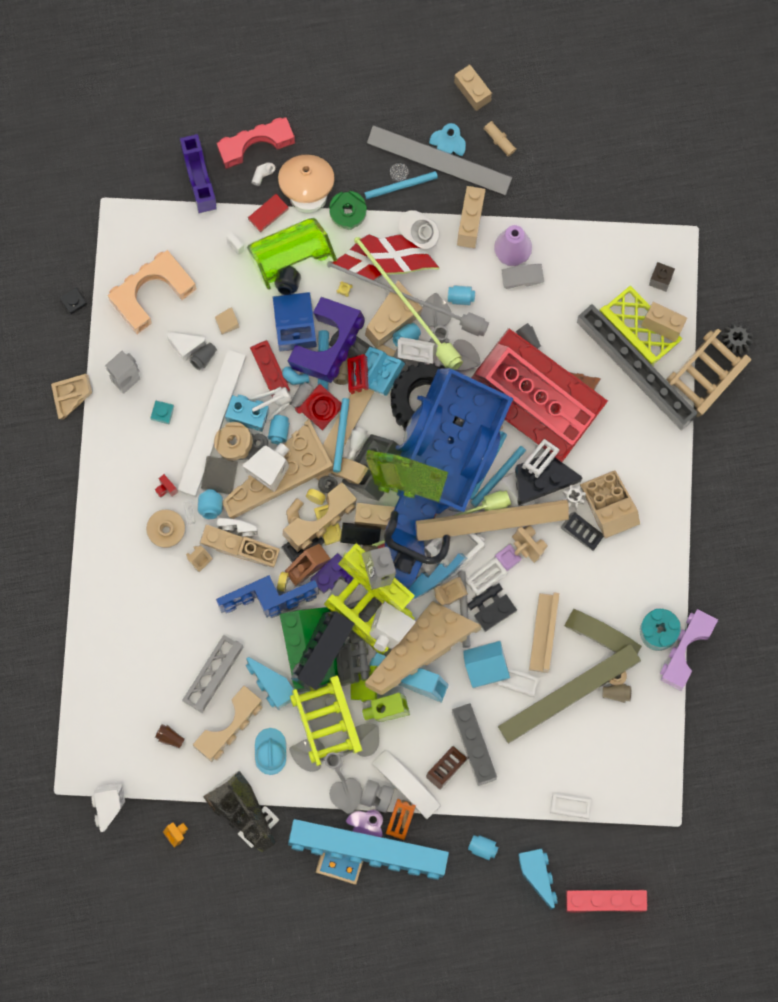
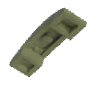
M573 609L564 625L615 653L631 644L638 654L642 647L618 630L576 609Z

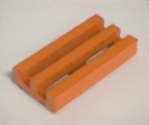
M397 799L386 834L405 840L416 805L412 804L410 806L408 802L402 803L400 799ZM400 807L402 808V811L397 823L396 830L394 832L391 830L395 821L398 808ZM408 810L410 812L403 833L399 834L405 812Z

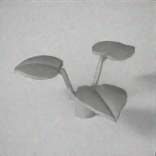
M434 293L425 301L451 313L450 307L438 293ZM423 305L420 315L422 320L428 327L434 325L433 334L441 344L444 342L446 344L449 343L450 340L447 338L448 330L444 326L449 323L451 317ZM431 337L429 342L436 343ZM456 340L453 347L461 355V360L463 361V364L457 371H466L481 364L479 354L472 344L465 340ZM398 348L393 356L405 363L401 372L403 370L406 372L409 366L414 365L416 367L420 363V361L398 358Z
M362 724L355 727L362 747V751L357 754L363 757L374 754L379 746L378 725ZM307 739L289 748L292 758L302 769L310 772L320 769L321 765L316 766L315 763H311L308 754L311 749ZM313 740L317 751L325 749L321 741ZM352 750L340 752L339 754L331 752L326 757L320 758V762L321 760L325 761L329 768L335 769V772H337L342 781L332 785L329 795L332 803L347 814H351L356 810L362 798L360 783L354 778L345 781L344 776L339 770L343 765L342 757L352 753Z

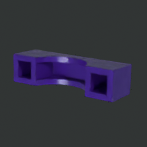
M198 134L180 138L181 150L198 213L217 209Z

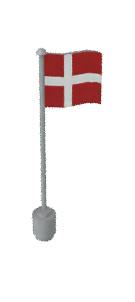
M369 234V235L364 236V237L361 238V239H380V238H377V237H375V236ZM355 243L344 255L335 261L327 262L328 268L333 267L397 294L393 288L375 281L383 275L358 243ZM402 293L409 300L460 320L461 330L476 336H484L489 322L485 321V318L470 312L460 317Z

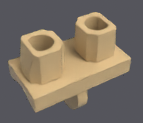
M531 525L525 528L522 526L518 528L512 538L515 540L513 544L517 548L514 554L518 556L522 553L525 558L529 557L535 563L542 556L548 545L544 540L540 539L538 542H535L532 539L536 533Z

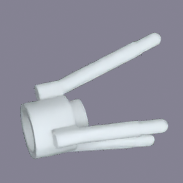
M279 387L272 391L248 397V400L251 401L273 395L272 399L252 408V411L255 412L274 402L277 405L281 404L266 419V422H270L274 415H278L284 408L290 406L289 402L292 401V397L286 387Z

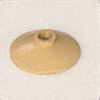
M165 509L155 512L149 518L146 531L152 543L159 547L168 548L181 541L185 533V524L178 513ZM165 527L170 528V531L168 533L163 532V529Z

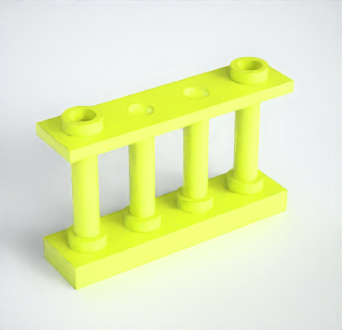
M353 579L339 596L332 594L324 605L330 611H337L355 623L352 630L377 653L383 655L389 648L386 647L383 652L375 649L376 639L369 634L375 614L368 622H364L359 618V613L374 596L368 591L353 609H349L344 603L347 597L360 584ZM404 608L401 611L413 620L415 619L409 609Z
M338 675L329 679L330 683H327V686L318 688L317 691H309L298 695L297 689L292 690L293 695L290 696L293 707L297 706L311 749L308 752L311 763H315L316 766L321 765L320 758L326 757L331 752L338 753L348 749L349 751L352 750L353 754L362 751ZM328 693L330 695L334 694L336 701L333 702V705L304 713L301 702ZM334 712L340 713L342 720L338 724L314 732L310 731L307 721ZM339 731H346L348 736L346 742L319 751L316 750L313 740Z

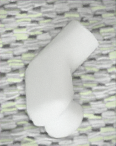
M268 162L258 166L251 183L260 186L263 177L275 171V165Z

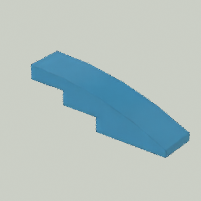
M459 553L448 566L445 563H440L430 576L426 572L421 573L408 589L415 595L412 600L423 596L439 586L468 558L463 553Z

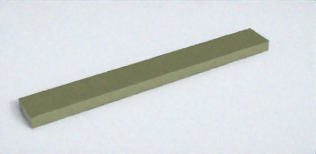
M630 644L499 725L498 728L509 744L640 663L641 659Z

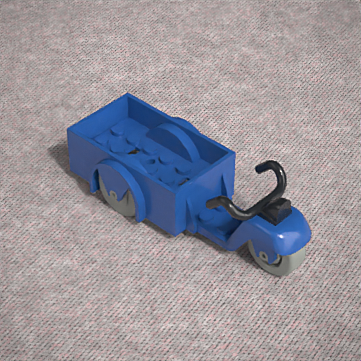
M451 368L438 369L426 397H417V400L421 401L422 404L411 416L405 431L404 443L395 447L396 450L402 453L389 482L400 487L397 492L399 499L394 511L391 512L384 540L385 547L390 549L396 570L395 578L407 589L415 581L423 563L437 564L445 559L449 551L451 539L449 535H444L440 552L433 557L425 556L424 540L417 541L416 521L433 519L435 513L440 514L446 509L455 512L465 511L476 484L485 477L495 459L501 438L499 430L513 400L512 397ZM455 416L465 420L462 427L452 423ZM431 471L441 475L438 482L429 478Z

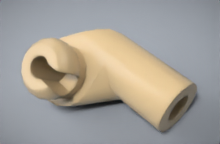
M298 498L295 499L286 511L289 524L295 519L300 518L298 511L304 503Z

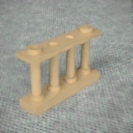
M719 329L713 332L710 330L703 337L704 343L677 373L673 371L666 379L671 386L674 384L695 403V410L698 412L697 417L704 414L752 360L747 355L741 358L739 356L736 357L716 338L721 332ZM710 343L732 362L731 365L733 367L729 371L723 370L704 352ZM697 357L719 375L720 381L717 385L711 384L691 365ZM685 371L707 389L708 395L704 399L702 397L699 398L679 379Z

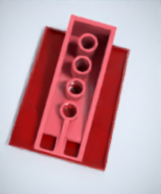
M510 328L506 330L471 377L512 397V403L504 420L539 445L545 439L560 449L555 458L561 462L564 461L608 402L607 399Z

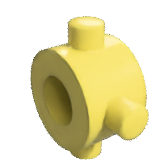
M341 281L339 289L336 291L348 297L350 289L353 287Z

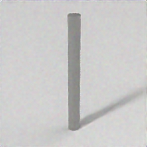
M459 571L458 577L461 578L467 591L465 571ZM466 595L460 599V614L469 619ZM470 635L462 642L463 648L470 647Z

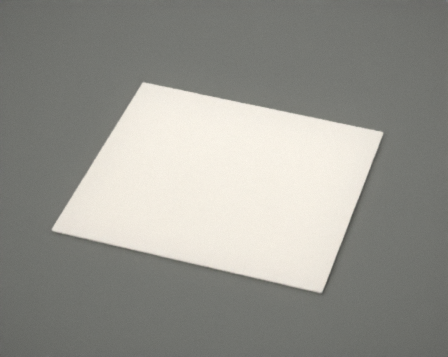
M124 198L101 199L87 366L92 394L85 399L54 784L55 794L92 797L99 786L122 782L124 797L129 799L339 809L332 803L329 795L332 785L336 782H342L335 769L329 768L325 761L321 760L322 763L319 770L306 771L291 756L289 748L307 739L297 706L293 707L290 702L279 710L276 706L272 708L266 699L269 696L266 690L261 691L256 683L259 679L255 673L251 675L245 666L248 664L246 658L250 657L287 678L294 689L280 615L275 618L270 616L266 618L257 597L254 598V602L248 605L241 604L236 606L237 609L230 613H221L216 601L217 598L270 575L279 596L311 582L310 579L316 573L297 586L288 577L285 592L278 591L277 589L280 573L285 572L292 564L282 550V546L288 543L282 535L283 529L289 525L286 511L295 499L298 498L304 503L298 511L300 519L316 521L314 508L327 505V501L325 499L323 505H318L308 500L306 494L309 489L320 491L318 488L319 480L313 478L234 518L257 527L258 535H254L251 539L280 549L274 568L236 558L199 544L206 524L218 528V518L230 519L224 505L222 513L217 518H203L197 510L199 495L208 489H212L221 494L224 500L234 489L241 486L248 479L249 474L246 473L243 467L248 459L227 460L218 453L214 446L196 497L178 491L173 497L167 492L160 498L155 489L161 485L158 478L163 474L178 489L228 349L246 355L233 396L243 395L251 397L269 391L250 350L251 346L267 340L281 371L283 372V369L287 366L291 367L287 360L293 350L279 352L273 297L283 295L279 293L274 284L277 272L282 267L292 266L301 274L299 288L297 292L292 294L310 292L312 312L321 297L361 310L365 323L356 336L376 349L365 336L368 324L390 291L333 267L328 268L327 262H333L344 255L355 244L354 239L356 237L363 238L369 234L377 238L402 235L399 230V220L405 212L367 210L364 221L354 229L348 230L337 226L332 221L329 214L330 208H319L314 213H304L298 211L296 207L288 206L289 209L260 233L248 220V217L262 205L216 203L217 209L198 213L196 202ZM344 209V213H352L351 209ZM422 213L434 221L439 229L437 243L433 247L425 249L439 266V270L424 269L405 274H387L394 284L399 280L414 298L425 302L431 295L438 293L450 307L451 313L462 317L463 314L467 315L470 312L485 318L489 325L484 336H476L461 330L460 320L452 317L449 323L444 326L448 330L447 338L450 340L449 343L453 345L456 340L469 342L478 352L481 364L508 328L516 333L519 328L529 323L530 326H533L541 347L538 350L568 372L601 378L594 391L607 399L608 402L562 463L582 476L581 482L572 485L576 489L584 482L616 470L638 510L640 525L608 538L603 537L594 551L560 528L565 520L531 525L536 533L532 539L535 542H538L540 539L544 540L548 547L535 563L529 557L525 558L521 553L519 556L522 560L507 571L508 574L492 586L494 587L499 583L503 590L497 593V595L501 598L507 594L517 611L486 632L481 627V630L477 633L473 632L470 634L469 648H463V644L459 641L451 647L450 651L427 666L423 665L420 667L440 675L449 684L442 703L397 685L383 695L377 693V699L401 693L406 696L410 715L384 722H378L375 718L365 721L362 709L372 707V700H367L366 702L351 700V684L341 686L354 726L357 727L362 724L378 725L379 746L376 752L370 756L363 757L357 753L353 754V752L343 756V765L339 770L344 776L345 781L354 778L360 783L362 795L368 780L379 783L380 787L385 785L394 788L395 790L387 812H393L397 799H400L401 802L402 800L410 801L372 764L385 750L397 759L441 805L433 814L679 827L682 824L686 684L683 690L680 691L661 681L663 675L660 672L665 663L669 665L672 658L668 656L673 647H678L680 641L676 640L672 647L665 650H652L643 643L640 636V626L644 617L650 611L659 608L669 610L677 616L680 621V633L682 629L687 630L693 421L681 431L577 323V319L591 304L600 310L631 285L650 306L652 302H655L687 317L679 335L682 341L653 366L665 379L673 371L677 373L695 353L699 228L697 226L481 216L476 248L457 246L461 215ZM512 225L520 226L532 243L530 257L518 266L542 264L544 283L527 287L522 285L509 289L504 288L502 269L516 266H508L502 263L495 253L494 246L497 237ZM230 232L244 245L245 251L240 255L227 243L226 236ZM168 250L194 281L197 289L181 300L164 281L150 280L144 283L138 290L137 302L148 314L152 324L139 334H136L109 301L108 294H110L109 292L113 287L122 285L129 275H135L139 272L141 266L155 260L154 257L158 253H164ZM657 262L675 268L667 292L649 286ZM381 276L380 278L375 280L378 283H381L392 288L388 281L384 278V276ZM341 281L353 287L350 289L348 297L336 291L339 289ZM454 285L472 287V290L475 291V301L471 302V305H456L448 302L449 287H454ZM628 293L625 295V302L635 303V298ZM612 306L610 308L614 314H621V306ZM232 307L239 323V328L222 334L215 317ZM625 307L624 315H635V307ZM638 308V316H646L648 311L645 308ZM313 314L317 347L306 349L318 352V332L321 330L328 331L330 342L332 336L339 329L317 321ZM416 319L412 323H415L420 328L421 335L418 340L429 342L431 336ZM624 319V324L627 327L634 328V319ZM638 320V328H644L641 326L644 320ZM434 325L429 327L432 332L435 329ZM167 332L205 337L206 345L212 343L217 348V351L205 368L197 370L190 363V358L183 361L168 341ZM638 332V338L641 341H648V333ZM651 333V342H661V335ZM393 337L383 344L395 351L398 348L393 343ZM664 337V343H673V342H674V341H672V340H670V339ZM651 346V352L655 356L661 353V346ZM121 351L126 355L130 353L134 357L135 363L138 365L137 368L140 371V380L124 394L110 380V373L105 367ZM439 359L434 362L435 366L440 367V365H443ZM478 367L457 372L471 378ZM294 370L298 375L304 374L302 372ZM685 371L679 379L694 392L695 378ZM309 375V383L307 384L315 389L318 386V378ZM286 380L290 388L289 393L293 399L300 384L292 385ZM333 381L332 383L328 382V391L341 403L343 398L348 399L351 395L348 383L339 385ZM673 384L672 387L694 408V402ZM431 385L419 386L410 393L409 404L413 411H416L422 404L421 401L417 400V397H426ZM391 389L387 396L374 391L354 430L359 427L366 430V435L368 436L373 434L402 445L404 443L405 431L403 426H399L396 418L393 417ZM270 395L251 401L255 402L256 400H259L262 402H266L272 399V396ZM155 400L174 405L170 424L150 419ZM276 402L268 405V417L271 416V414L274 413L281 406V404L277 405ZM291 404L278 414L289 418L288 422L290 425L287 441L309 419L303 413H297ZM340 411L324 430H321L310 420L322 445L339 417ZM224 417V420H223V423H222V426H221L220 430H222V428L226 427L225 425H226L227 423H230V422L226 421V418H225V417ZM505 420L502 423L503 429L500 431L506 433L507 437L477 494L520 446L524 447L526 452L503 478L514 473L516 466L524 463L539 446ZM271 421L265 423L263 432L248 429L252 434H263L268 439ZM351 435L343 448L342 457L347 458L350 451ZM234 437L229 443L235 445L238 440ZM268 439V447L275 450L278 445L271 443V440ZM257 440L256 446H259L261 441ZM542 448L535 458L540 457L545 449ZM360 449L359 451H357V454H356V456H355V459H356V457L358 456V454H359V452L361 451V449ZM331 473L328 475L330 477H334L337 480L338 485L344 479L335 477ZM327 481V485H325V488H329L328 485H330L331 482ZM389 483L379 501L368 498L345 485L357 498L356 507L357 503L395 507L399 499L397 492L400 487ZM569 487L538 498L540 500L538 504L562 501L563 498L567 497L563 494V491H569ZM320 491V492L323 493V494L325 495V497L327 498V494H328V493H324V492ZM571 494L570 498H573L574 501H576L577 497H575L574 494ZM585 496L581 498L585 501L584 505L579 503L577 510L575 506L569 508V515L573 512L577 513L601 532ZM471 499L469 500L465 511L475 508V506L471 504ZM356 508L347 515L345 513L340 517L339 526L341 530L343 522L355 524ZM165 509L178 513L185 524V533L181 541L168 548L159 547L152 543L146 531L149 518L155 512ZM446 509L442 513L436 514L435 518L453 516L461 512ZM481 509L473 513L484 512L485 510ZM574 520L569 527L572 528L576 521ZM580 525L576 532L579 533L583 526ZM165 527L163 529L164 533H168L170 531L169 527ZM520 527L479 532L485 539V548L460 570L465 571L466 580L494 560L495 555L509 544L516 551L517 548L513 544L515 540L512 536ZM234 529L233 532H229L238 535L237 529ZM381 529L379 542L384 540L386 530ZM588 529L583 534V538L589 533ZM467 534L450 536L449 551L445 558L451 563L459 553H463L466 556L477 545ZM593 534L588 542L591 543L596 535ZM433 539L424 540V548H425ZM339 541L326 546L324 543L321 546L332 559L337 553L344 557V552L348 553L355 544L340 543ZM442 541L435 546L439 552L442 547ZM201 545L213 559L198 572L187 560L186 554L189 553L191 555L195 551L193 547ZM423 563L417 578L421 573L425 572L430 576L438 565ZM495 564L472 583H477L498 566ZM498 571L491 578H489L487 581H485L483 584L477 587V589H481L483 586H485L487 583H489L491 580L497 577L500 573H502V571ZM458 573L453 578L448 577L439 586H442L445 583L458 577ZM466 583L467 603H469L476 595ZM359 584L346 605L361 600L368 591ZM329 589L325 594L319 590L316 599L310 602L302 601L298 603L299 606L295 609L288 610L287 608L281 611V614L326 607L324 603L328 599L331 590ZM432 589L423 596L410 601L405 608L412 612V616L416 621L432 601L440 605L441 603L436 600L435 591ZM554 592L560 593L549 672L529 671L539 593L553 595ZM489 598L483 602V605L486 608L494 601L492 598ZM376 599L380 607L382 603L378 599ZM460 599L450 605H442L460 614ZM477 607L473 610L468 608L469 619L479 624L474 617L475 614L480 612ZM573 609L611 626L642 646L637 654L641 662L626 671L627 678L623 683L631 686V701L623 703L603 698V686H614L607 682L508 744L498 728L499 725L615 654V652L564 626ZM663 627L657 628L658 633L663 631ZM225 635L233 641L243 644L244 648L207 707L201 713L182 700L222 636ZM349 636L345 640V644L351 643ZM225 641L221 647L222 655L228 654L233 645ZM501 641L508 668L540 678L534 697L497 686V682L472 688L464 662L463 651ZM365 642L369 653L367 655L369 665L377 652ZM389 648L383 655L387 656L392 649ZM687 648L685 650V660L687 658ZM357 657V666H360L359 657ZM221 658L212 661V671L218 670L222 663ZM211 675L201 678V687H207L211 681ZM243 686H246L262 700L261 706L263 708L256 716L252 715L248 721L250 723L243 731L240 729L237 732L236 740L230 746L227 744L224 747L223 755L217 761L214 759L211 762L195 749L193 744L205 730L219 732L231 725L235 716V708L231 700ZM200 691L192 693L188 700L196 704L201 697ZM309 691L299 692L298 695L303 694V693H306V692H309ZM301 702L302 707H303V710H304V713H306L305 708H304V705H303L304 702ZM471 703L496 772L497 780L478 786L467 759L440 790L426 778V775L452 746L467 757L452 715V709ZM385 707L381 709V713L385 711ZM307 721V722H308V725H309V728H310V731L313 732V731H312V728H311V725H310V722ZM161 724L170 726L181 737L185 738L180 749L158 742V739L154 738ZM267 728H274L282 732L286 741V764L282 771L274 775L261 772L255 762L256 737L259 732ZM339 731L317 740L321 741L325 748L346 742L347 733L346 731ZM452 754L449 756L456 763L459 762V760H457ZM445 761V763L449 767H451L452 769L454 768L450 763ZM440 766L439 769L442 770V771L447 775L448 772H446V771ZM553 793L592 799L590 818L584 819L550 813ZM359 804L356 810L369 811L376 810L374 805L368 807ZM415 808L414 813H419V814H421V813Z

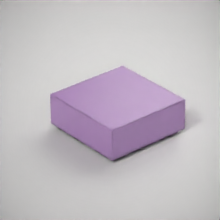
M510 544L495 555V558L498 559L506 571L522 560L519 555L516 556L514 554L515 550Z

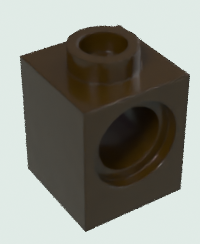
M657 262L649 286L667 292L675 268Z

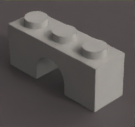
M121 351L105 367L110 373V380L124 394L140 380V371L137 368L138 365L135 363L134 357L130 353L126 355Z

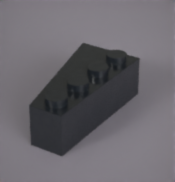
M337 611L323 613L306 649L302 653L299 663L296 664L292 671L291 679L309 691H317L355 623Z

